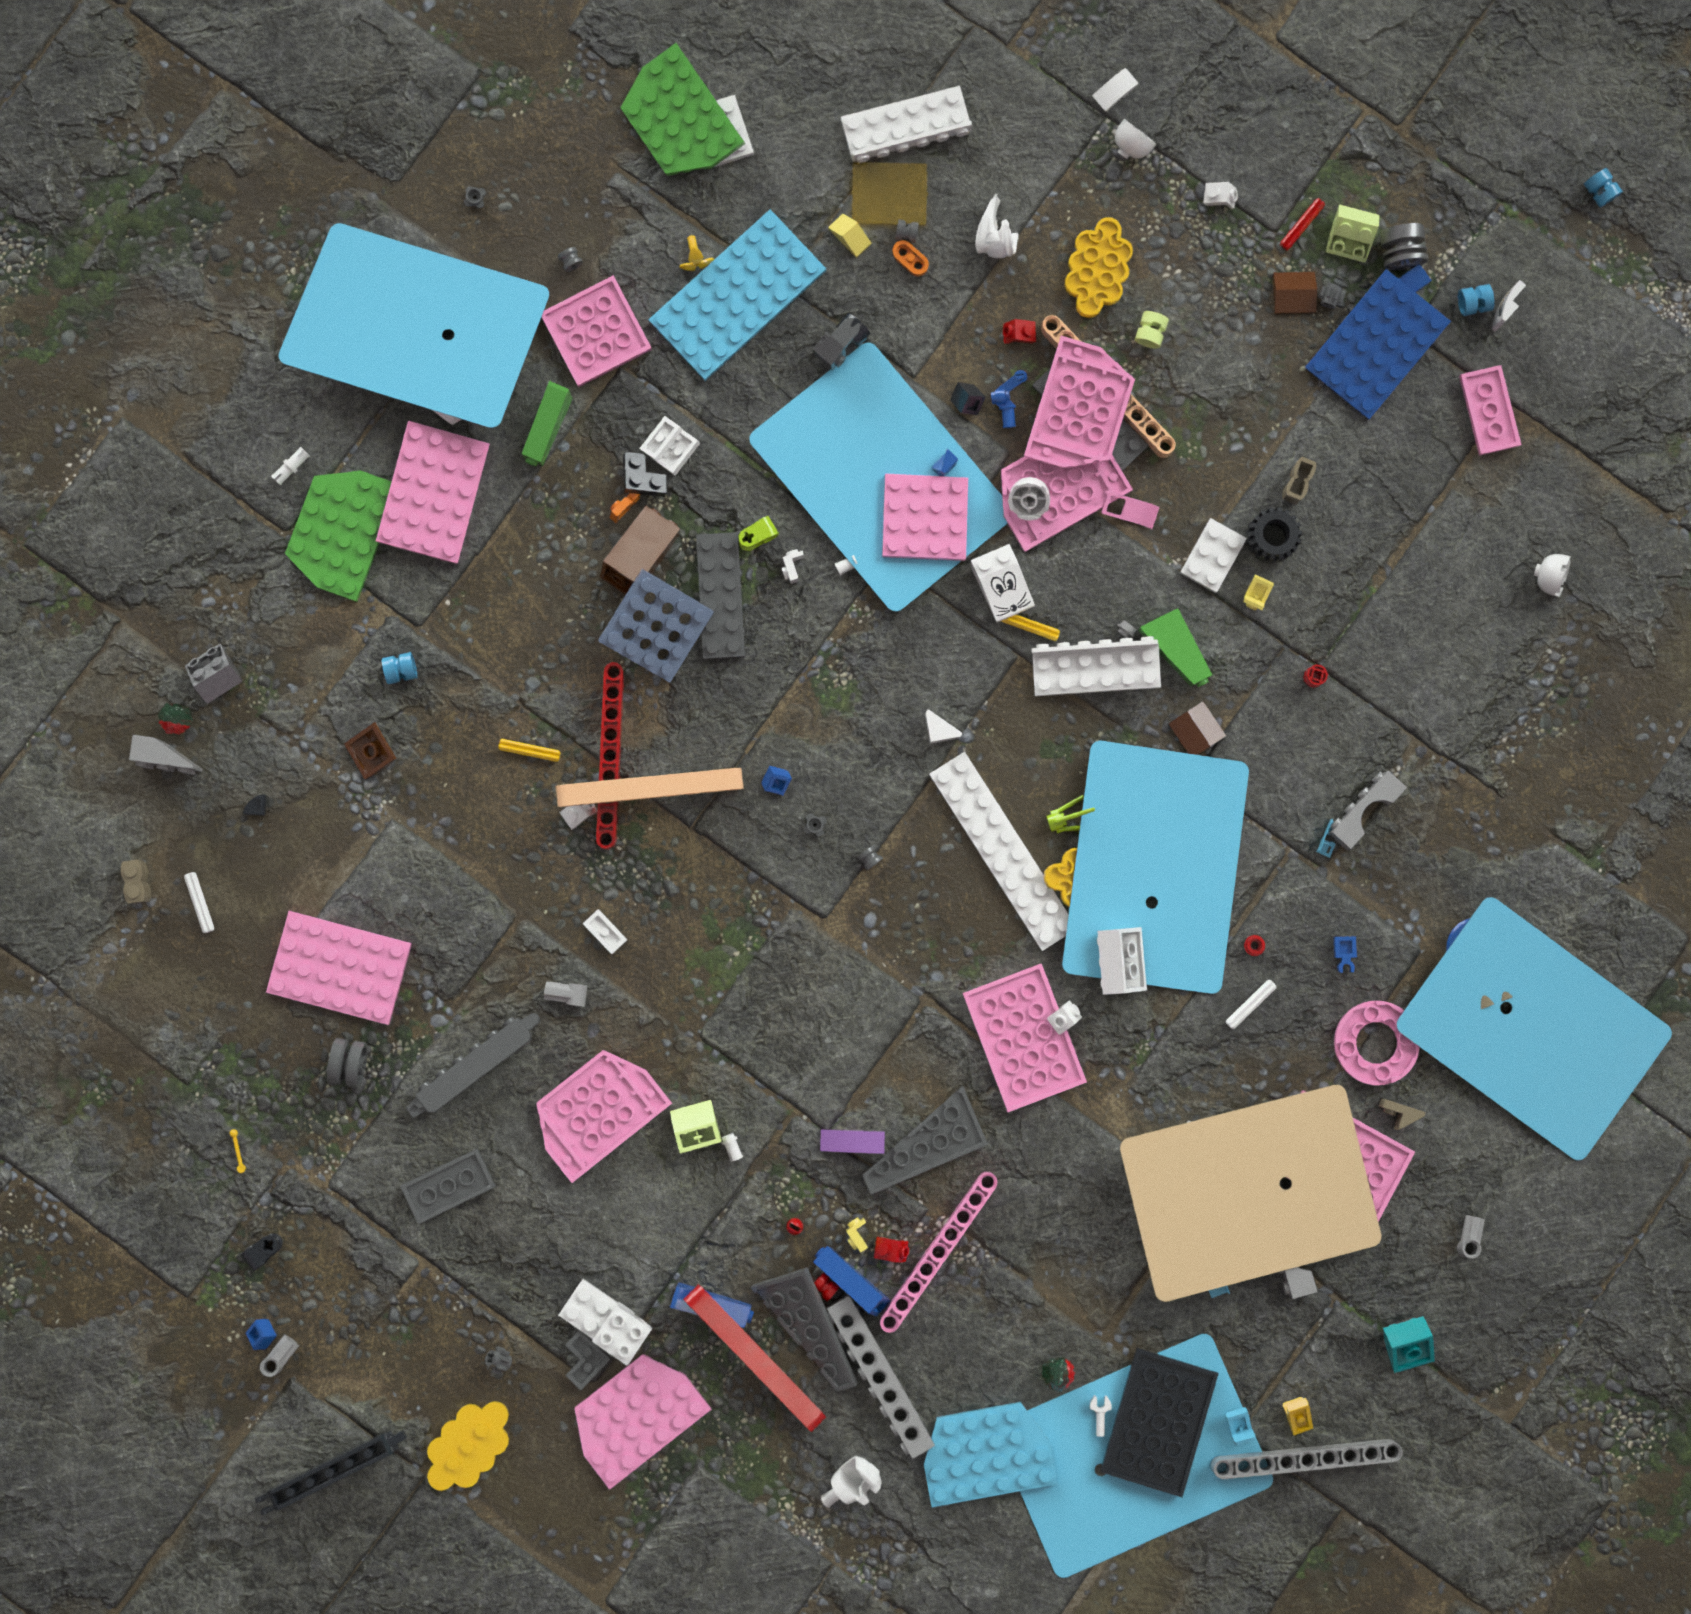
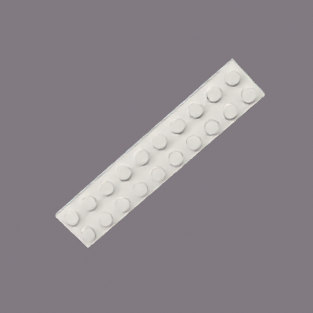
M963 752L929 774L1041 951L1066 936L1069 914L1055 892L1046 886L1043 873L966 753Z

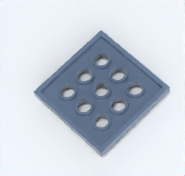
M641 569L598 641L666 681L671 682L714 611L646 570ZM649 592L654 593V601L646 603L644 596ZM665 603H671L673 608L671 612L663 613L662 606ZM638 610L643 611V619L635 621L633 614ZM682 614H690L689 622L685 624L680 623L679 618ZM654 621H660L662 626L660 630L652 631L651 624ZM626 628L633 630L632 637L628 639L622 637V632ZM672 631L679 632V638L676 641L668 639ZM649 639L651 641L650 646L647 649L640 648L641 640ZM667 649L668 656L665 659H659L657 656L659 650Z

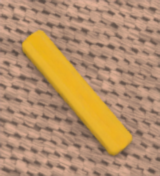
M1014 615L1001 621L1053 641H1057L1060 634L1058 629L1019 615Z
M500 739L498 746L501 751L558 762L560 759L559 750Z

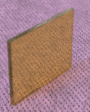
M853 162L852 219L858 222V224L898 225V220L901 219L905 220L907 224L918 222L919 225H926L928 196L927 164Z

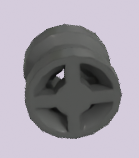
M576 247L567 248L557 256L559 261L563 262L565 272L573 271L583 264V260L577 255Z
M874 845L857 857L859 861L864 863L866 871L883 860L882 856L876 853Z

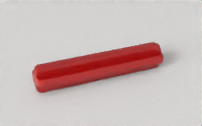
M1317 198L1280 242V246L1287 251L1292 247L1324 208L1325 203L1321 199Z

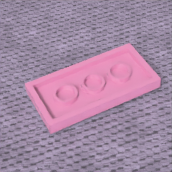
M1501 365L1461 374L1459 378L1479 456L1521 446Z

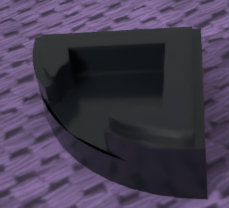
M257 795L246 804L243 814L265 816L267 795Z

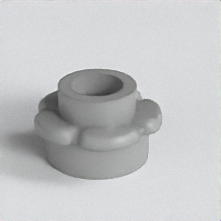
M1125 620L1121 624H1117L1120 628L1118 632L1125 638L1129 636L1134 637L1133 634L1137 630Z

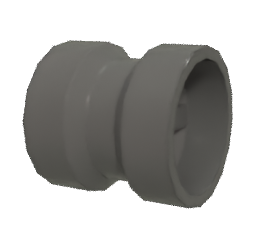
M899 219L895 240L901 241L905 239L910 243H916L919 223L912 222L907 224L905 220Z

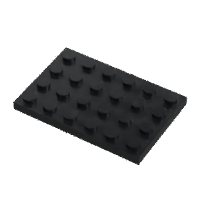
M1136 1347L1100 1472L1183 1498L1219 1373Z

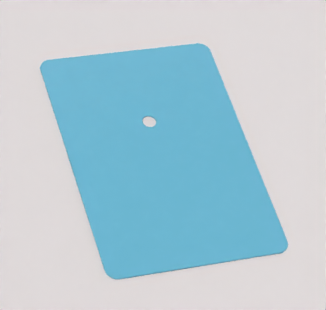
M335 224L330 228L280 349L279 359L283 364L485 427L494 428L502 421L548 301L549 291L545 286L345 224ZM448 329L452 330L454 338L452 340H445L442 337V333Z
M864 343L846 357V360L839 368L836 367L833 370H829L756 428L750 435V443L884 604L892 611L902 610L961 561L882 557L885 474L939 476L932 469V466L945 454L946 449H949L958 458V462L945 477L968 478L966 557L1007 524L1003 514L1002 495L872 343ZM853 555H854V557H855V559H856V561H857V564L855 563L854 559L852 558Z
M1096 741L1092 744L1082 810L1095 808V811L1081 816L1062 962L1063 968L1067 973L1101 978L1097 931L1141 927L1147 985L1210 994L1217 993L1221 989L1249 769L1245 763L1107 741ZM1150 896L1155 897L1158 901L1157 906L1153 909L1146 906V899Z
M1492 897L1482 901L1397 1021V1029L1401 1034L1575 1160H1582L1588 1155L1672 1035L1671 1028L1499 900ZM1503 992H1508L1512 996L1510 999L1501 1000ZM1482 996L1489 997L1494 1005L1481 1009ZM1509 1002L1512 1005V1011L1509 1014L1501 1012L1500 1006L1502 1003Z
M1208 1334L1197 1335L1157 1353L1219 1373L1183 1498L1108 1474L1098 1476L1095 1473L1096 1465L1103 1462L1131 1365L1027 1410L1050 1441L1058 1484L1020 1491L1054 1572L1059 1577L1066 1578L1261 1492L1272 1485V1474L1220 1479L1211 1470V1462L1217 1456L1262 1452L1257 1439L1241 1445H1235L1232 1439L1225 1413L1243 1407L1215 1342ZM1094 1395L1097 1397L1098 1407L1104 1405V1396L1108 1397L1112 1409L1105 1413V1435L1102 1437L1096 1436V1413L1089 1407ZM1265 1458L1260 1461V1468L1268 1466ZM1245 1460L1241 1461L1238 1464V1469L1245 1470L1248 1462ZM1220 1463L1217 1466V1472H1224L1227 1467L1226 1463Z

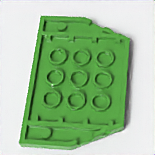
M677 43L642 67L621 106L622 111L667 176L675 175L679 172L687 173L697 169L713 168L746 144Z
M363 471L314 476L285 554L317 588L358 602L379 546L376 538L391 481Z

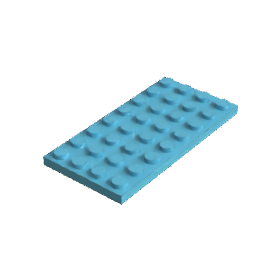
M769 210L649 319V322L706 381L825 273L826 268L787 226Z

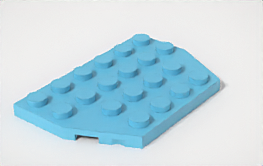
M1021 1402L936 1418L931 1436L935 1446L927 1451L924 1460L931 1507L1058 1484L1050 1441Z

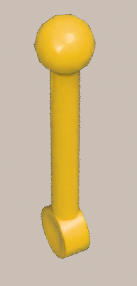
M232 1129L230 1136L233 1138L239 1166L237 1171L243 1173L246 1171V1166L242 1163L237 1140L238 1132Z

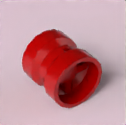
M1317 664L1308 668L1303 675L1306 685L1313 688L1322 685L1328 677L1325 667Z
M825 1272L814 1282L818 1292L822 1294V1298L826 1302L840 1287L830 1280Z

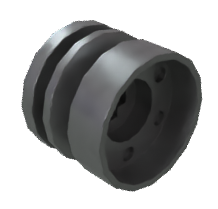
M1400 224L1380 232L1382 248L1390 249L1383 254L1385 269L1391 271L1408 270L1416 267L1418 264L1423 265L1429 261L1428 255L1425 253L1427 247L1420 245L1426 239L1423 224Z

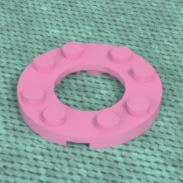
M1368 1001L1354 1006L1341 1018L1335 1031L1334 1048L1340 1065L1352 1078L1365 1084L1385 1085L1400 1080L1413 1068L1418 1058L1420 1047L1397 1029V1021L1404 1012L1402 1008L1385 1001ZM1372 1022H1381L1388 1025L1393 1030L1397 1039V1048L1394 1055L1388 1061L1380 1064H1372L1364 1060L1359 1055L1356 1046V1038L1359 1031L1365 1025Z

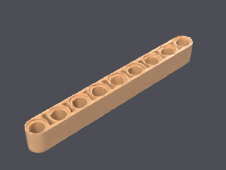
M1049 315L1044 319L1041 332L1056 349L1061 336L1080 341L1057 316ZM1053 323L1057 329L1050 331L1047 329L1046 324ZM1130 394L1123 419L1149 445L1157 456L1161 458L1169 457L1175 449V440ZM1139 413L1142 420L1135 421L1131 414ZM1146 428H1153L1156 431V435L1149 436L1146 433ZM1165 442L1169 444L1170 450L1163 451L1160 448V443Z
M730 768L557 785L556 796L558 807L732 791L744 789L742 769Z

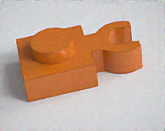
M630 493L621 502L617 500L610 508L612 510L610 519L617 523L630 510V507L640 499L639 496L641 494Z

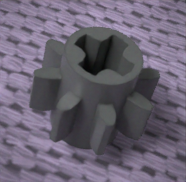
M1328 283L1327 287L1322 286L1318 298L1322 299L1320 304L1329 309H1335L1336 305L1340 306L1345 297V294L1341 293L1342 287L1333 283Z
M496 1346L495 1351L490 1350L485 1357V1364L488 1366L487 1370H491V1373L501 1375L502 1370L507 1371L512 1364L510 1352Z

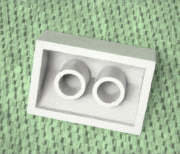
M1142 928L1097 931L1103 995L1147 990Z

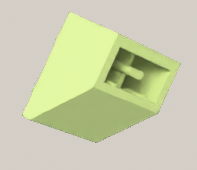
M1339 205L1332 224L1326 252L1366 263L1379 227V215Z
M711 1100L670 1111L680 1153L722 1142Z

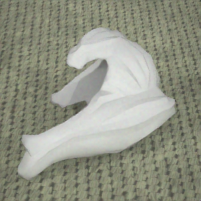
M995 194L980 221L975 243L977 253H987L989 257L1000 259L1007 256L1010 257L1016 253L1019 234H1011L1007 220L1001 221V228L997 231L996 212L1000 199Z

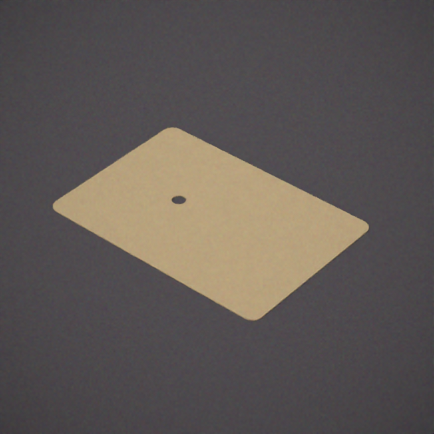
M1332 1085L1126 1138L1120 1145V1152L1155 1295L1161 1301L1175 1300L1374 1247L1381 1241V1231L1347 1093L1340 1085ZM1284 1177H1288L1292 1182L1291 1187L1287 1190H1283L1279 1184L1280 1180Z

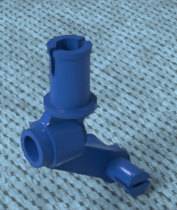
M1023 370L1016 371L1015 375L998 387L995 392H991L992 404H997L999 410H1002L1003 428L1016 427L1014 414L1016 405L1010 401L1009 392L1021 383L1026 382L1027 373Z

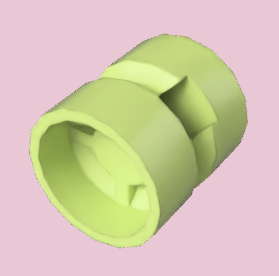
M1144 311L1140 321L1142 327L1138 328L1135 341L1148 348H1160L1164 337L1162 332L1166 331L1169 319L1156 312Z

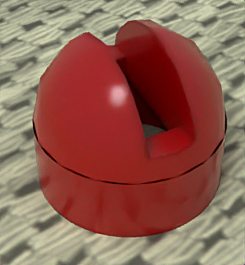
M791 1218L787 1222L786 1229L791 1235H799L803 1230V1223L798 1218ZM792 1223L800 1229L799 1231L791 1228L789 1225Z

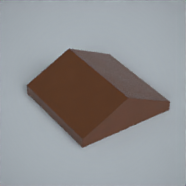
M1315 272L1273 273L1274 314L1316 313L1317 284Z
M1204 701L1168 724L1187 754L1198 755L1226 736Z
M376 722L344 743L365 780L384 770L397 759Z

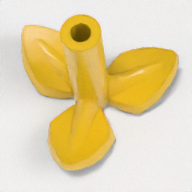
M691 235L687 238L690 249V263L681 264L679 268L695 271L696 267L699 266L700 269H704L714 261V258L703 260L704 257L697 247L696 238Z

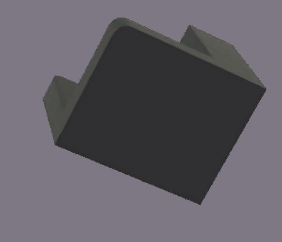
M958 382L950 401L961 413L978 415L986 397L974 384Z

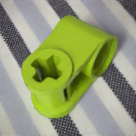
M763 517L740 532L739 546L742 550L751 551L764 543L770 542L779 535L770 517ZM744 537L752 538V542H744Z

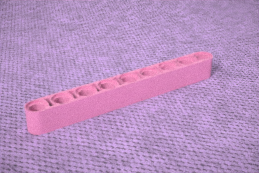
M982 1172L977 1177L882 1313L880 1325L885 1332L891 1333L898 1329L995 1190L997 1179L991 1172ZM985 1176H990L993 1179L990 1187L982 1186V1179ZM974 1193L979 1194L981 1197L980 1202L976 1205L971 1204L969 1201L970 1196ZM961 1211H966L969 1214V1218L965 1222L957 1220V1215ZM950 1228L956 1230V1237L952 1240L945 1237L946 1230ZM936 1246L944 1248V1254L941 1257L933 1255V1249ZM923 1264H930L932 1266V1271L929 1274H922L920 1272ZM912 1281L920 1284V1288L916 1292H911L908 1289V1285ZM899 1299H905L908 1302L905 1309H898L896 1307V1302ZM888 1316L895 1319V1324L892 1327H887L883 1323L884 1319Z

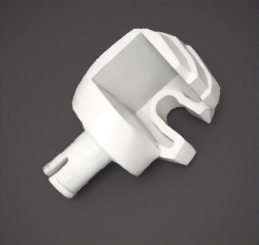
M852 1457L832 1476V1489L821 1496L822 1503L828 1508L838 1500L843 1501L845 1504L858 1501L866 1505L869 1502L867 1491L871 1489L876 1494L881 1488L882 1481L879 1476V1470L862 1457Z

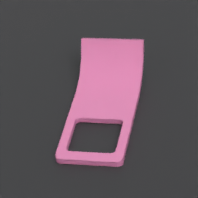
M1108 492L1101 513L1152 529L1159 507L1141 500ZM1111 496L1125 499L1121 515L1107 512Z

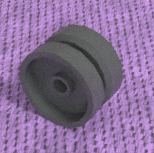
M336 1038L334 1040L327 1068L328 1084L341 1085L345 1079L347 1087H360L367 1062L368 1045L366 1042L354 1041L350 1047L347 1039Z

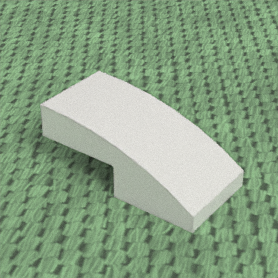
M1124 68L1092 96L1107 112L1121 98L1128 95L1139 83Z

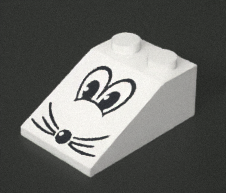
M1010 544L971 560V569L996 622L1035 607Z

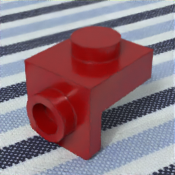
M1013 319L1004 323V343H1035V321Z
M877 1237L874 1258L891 1262H906V1258L909 1255V1242Z

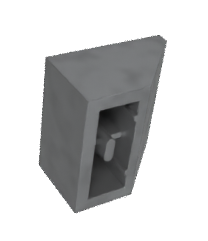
M221 644L209 648L206 653L192 659L185 665L193 687L207 704L242 682L239 671Z

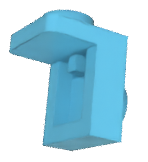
M1246 1407L1225 1413L1229 1431L1235 1445L1247 1444L1256 1440Z

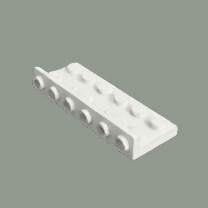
M960 86L841 117L852 162L858 161V163L866 162L874 156L879 158L885 157L893 151L904 152L909 147L916 145L917 147H924L929 142L935 140L943 142L951 136L957 135L962 137L972 130V122L969 120Z
M1151 636L1141 637V641H1133L1132 638H1122L1120 642L1112 643L1109 639L1099 640V644H1091L1090 641H1080L1078 645L1070 646L1068 642L1057 643V647H1049V644H1038L1036 648L1031 649L1033 654L1035 696L1161 688L1159 642Z

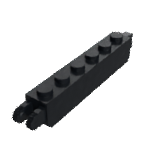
M391 1430L385 1431L270 1488L266 1493L254 1499L256 1503H261L270 1497L272 1505L264 1507L260 1511L261 1515L287 1507L393 1454L399 1449L398 1443L407 1438L405 1431L402 1430L394 1435Z

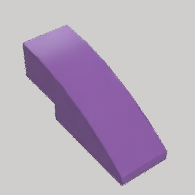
M821 1129L820 1151L884 1154L885 1132Z

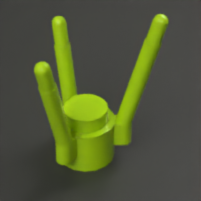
M1081 795L1062 807L1050 811L1051 814L1047 815V820L1051 832L1055 830L1057 833L1080 830V826H1063L1067 825L1066 820L1094 812L1095 808L1085 809L1064 816L1061 812L1083 800L1084 796Z

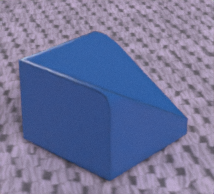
M946 449L945 454L932 466V469L939 476L945 477L956 466L958 458L949 449Z
M769 766L762 780V786L767 792L784 795L792 778L787 770Z
M268 1319L255 1320L246 1332L254 1350L268 1348L277 1336Z

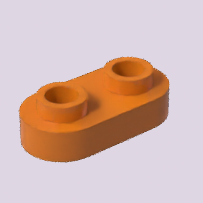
M901 240L895 243L892 252L894 259L912 275L917 277L923 276L928 271V259L908 241ZM905 250L907 254L902 256L899 254V251ZM921 264L922 268L916 269L914 265Z

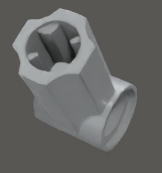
M546 982L544 999L585 1007L588 986L573 983L568 985L558 982Z
M1465 1215L1461 1241L1457 1245V1251L1460 1256L1476 1258L1480 1255V1242L1485 1219ZM1468 1243H1471L1473 1246L1471 1254H1467L1465 1251V1246Z
M284 1335L267 1358L261 1362V1373L267 1377L279 1374L283 1366L298 1349L299 1345L297 1342ZM269 1361L276 1363V1370L274 1372H270L267 1369Z

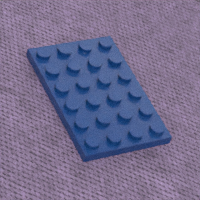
M1386 269L1306 365L1305 369L1369 420L1451 321Z

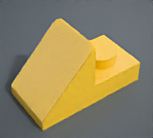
M1299 1397L1283 1403L1293 1435L1313 1429L1310 1407L1306 1398Z

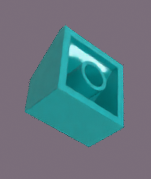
M1424 1316L1412 1318L1399 1324H1391L1383 1328L1384 1342L1394 1373L1435 1361L1433 1335Z

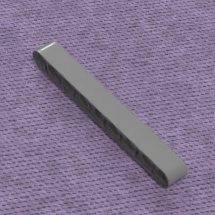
M1383 1439L1217 1456L1211 1462V1470L1220 1479L1396 1462L1401 1459L1403 1451L1401 1446L1395 1441ZM1392 1445L1395 1446V1452L1392 1455H1387V1448ZM1374 1448V1454L1369 1458L1366 1457V1450ZM1352 1450V1458L1345 1460V1452ZM1326 1452H1331V1460L1328 1462H1324V1454ZM1310 1454V1462L1302 1464V1457ZM1289 1456V1464L1281 1466V1459ZM1267 1458L1269 1460L1268 1466L1260 1468V1461ZM1243 1460L1247 1461V1468L1239 1470L1238 1464ZM1220 1463H1226L1227 1465L1224 1472H1217V1466Z

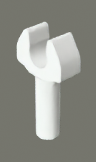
M1094 1395L1089 1407L1096 1413V1436L1102 1437L1105 1435V1413L1111 1410L1112 1406L1108 1397L1104 1396V1405L1098 1407L1097 1397Z

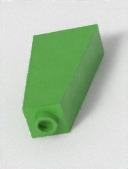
M551 381L547 385L522 452V456L526 459L525 462L535 467L537 464L544 465L573 399L569 389Z
M1178 608L1138 629L1143 637L1151 636L1154 637V640H1158L1159 654L1191 687L1194 685L1200 687L1209 682L1208 678L1212 676V673Z

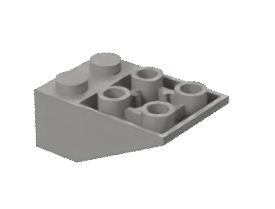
M133 735L129 760L136 762L135 766L146 769H154V766H156V769L174 772L177 769L178 772L195 775L196 771L202 772L203 770L164 741L146 736Z

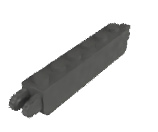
M531 1013L523 1019L511 1017L503 1023L504 1028L498 1032L495 1029L486 1036L488 1039L482 1045L478 1042L469 1049L471 1053L466 1057L461 1055L452 1062L454 1066L446 1070L443 1068L435 1074L437 1079L431 1083L426 1081L419 1086V1092L415 1094L416 1098L406 1107L411 1116L414 1118L425 1111L437 1112L530 1042L533 1035L530 1030L540 1023V1015Z

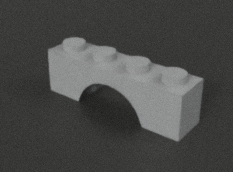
M1390 771L1379 772L1372 779L1374 784L1369 789L1365 787L1359 793L1358 797L1360 799L1355 804L1352 802L1344 810L1346 814L1342 819L1338 817L1331 824L1332 830L1329 834L1346 850L1351 849L1365 834L1361 825V817L1365 808L1372 802H1383L1389 805L1407 788Z
M1295 1267L1279 1272L1280 1274L1283 1273L1285 1282H1282L1286 1295L1289 1294V1297L1292 1299L1317 1292L1312 1271Z

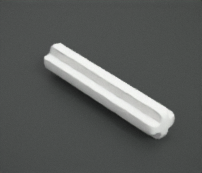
M195 872L184 875L202 932H211L214 930V925Z
M1267 980L1226 1020V1024L1231 1029H1235L1276 989V985L1271 980Z

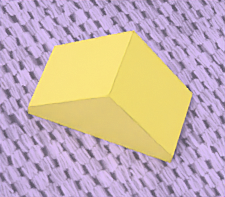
M842 214L828 227L856 258L871 245L870 240L858 222L845 214Z

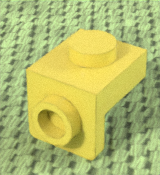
M1254 575L1244 595L1243 602L1253 610H1263L1274 583Z
M857 1217L847 1224L849 1228L846 1229V1232L850 1236L848 1242L854 1250L859 1249L862 1252L868 1246L857 1229L864 1225L866 1221L864 1218L859 1220Z

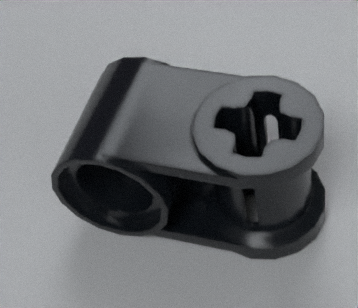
M271 1233L250 1246L240 1256L254 1272L282 1248L283 1240L280 1235ZM273 1240L274 1244L270 1248L268 1244Z

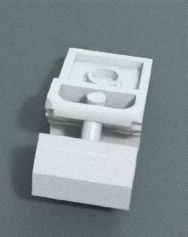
M582 1279L559 1313L561 1318L591 1337L593 1343L627 1366L652 1330V1327L643 1319L635 1316L632 1310L622 1303L615 1301L584 1279Z

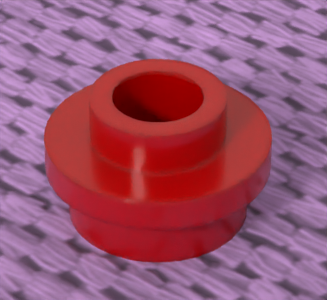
M1252 935L1245 940L1244 949L1247 954L1258 956L1264 952L1265 942L1260 936ZM1252 942H1256L1258 944L1256 950H1253L1251 948Z

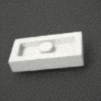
M599 909L583 923L611 954L627 941L624 935Z

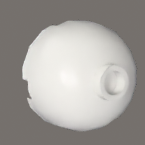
M1125 119L1116 130L1115 143L1120 148L1117 152L1126 159L1129 156L1135 159L1143 158L1156 145L1153 140L1133 127Z
M1028 477L1020 479L1012 486L1009 493L1008 504L1010 510H1013L1017 517L1023 520L1039 519L1049 509L1051 499L1049 489L1044 482L1037 478Z
M1553 554L1546 557L1542 564H1537L1534 576L1538 577V585L1542 591L1552 596H1561L1563 591L1561 585L1566 581L1571 556Z

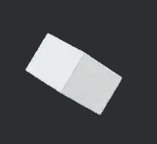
M929 709L926 711L925 718L930 744L959 739L962 732Z

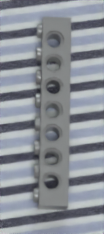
M847 1294L828 1305L827 1310L829 1312L827 1313L832 1324L835 1323L839 1329L836 1332L842 1343L846 1342L850 1349L847 1352L853 1362L857 1360L861 1367L857 1369L863 1380L867 1379L871 1387L868 1389L874 1399L878 1398L882 1405L879 1406V1409L885 1418L889 1416L893 1423L889 1426L895 1437L898 1435L901 1437L903 1443L900 1445L906 1456L910 1454L912 1458H915L934 1447L935 1444L853 1299ZM843 1316H851L853 1323L850 1326H844L841 1323ZM855 1334H860L864 1338L863 1342L859 1345L851 1341ZM865 1353L873 1354V1362L865 1363L862 1360ZM879 1371L884 1373L885 1378L883 1381L876 1382L873 1379L874 1373ZM888 1390H892L896 1394L895 1398L891 1401L883 1397L884 1393ZM896 1410H905L906 1416L903 1419H897L894 1416ZM908 1428H914L917 1434L913 1438H908L905 1435V1431Z

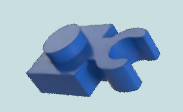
M1356 936L1333 937L1334 958H1340L1341 961L1337 966L1338 972L1343 973V966L1345 964L1349 966V972H1354L1355 966L1351 962V958L1357 957Z

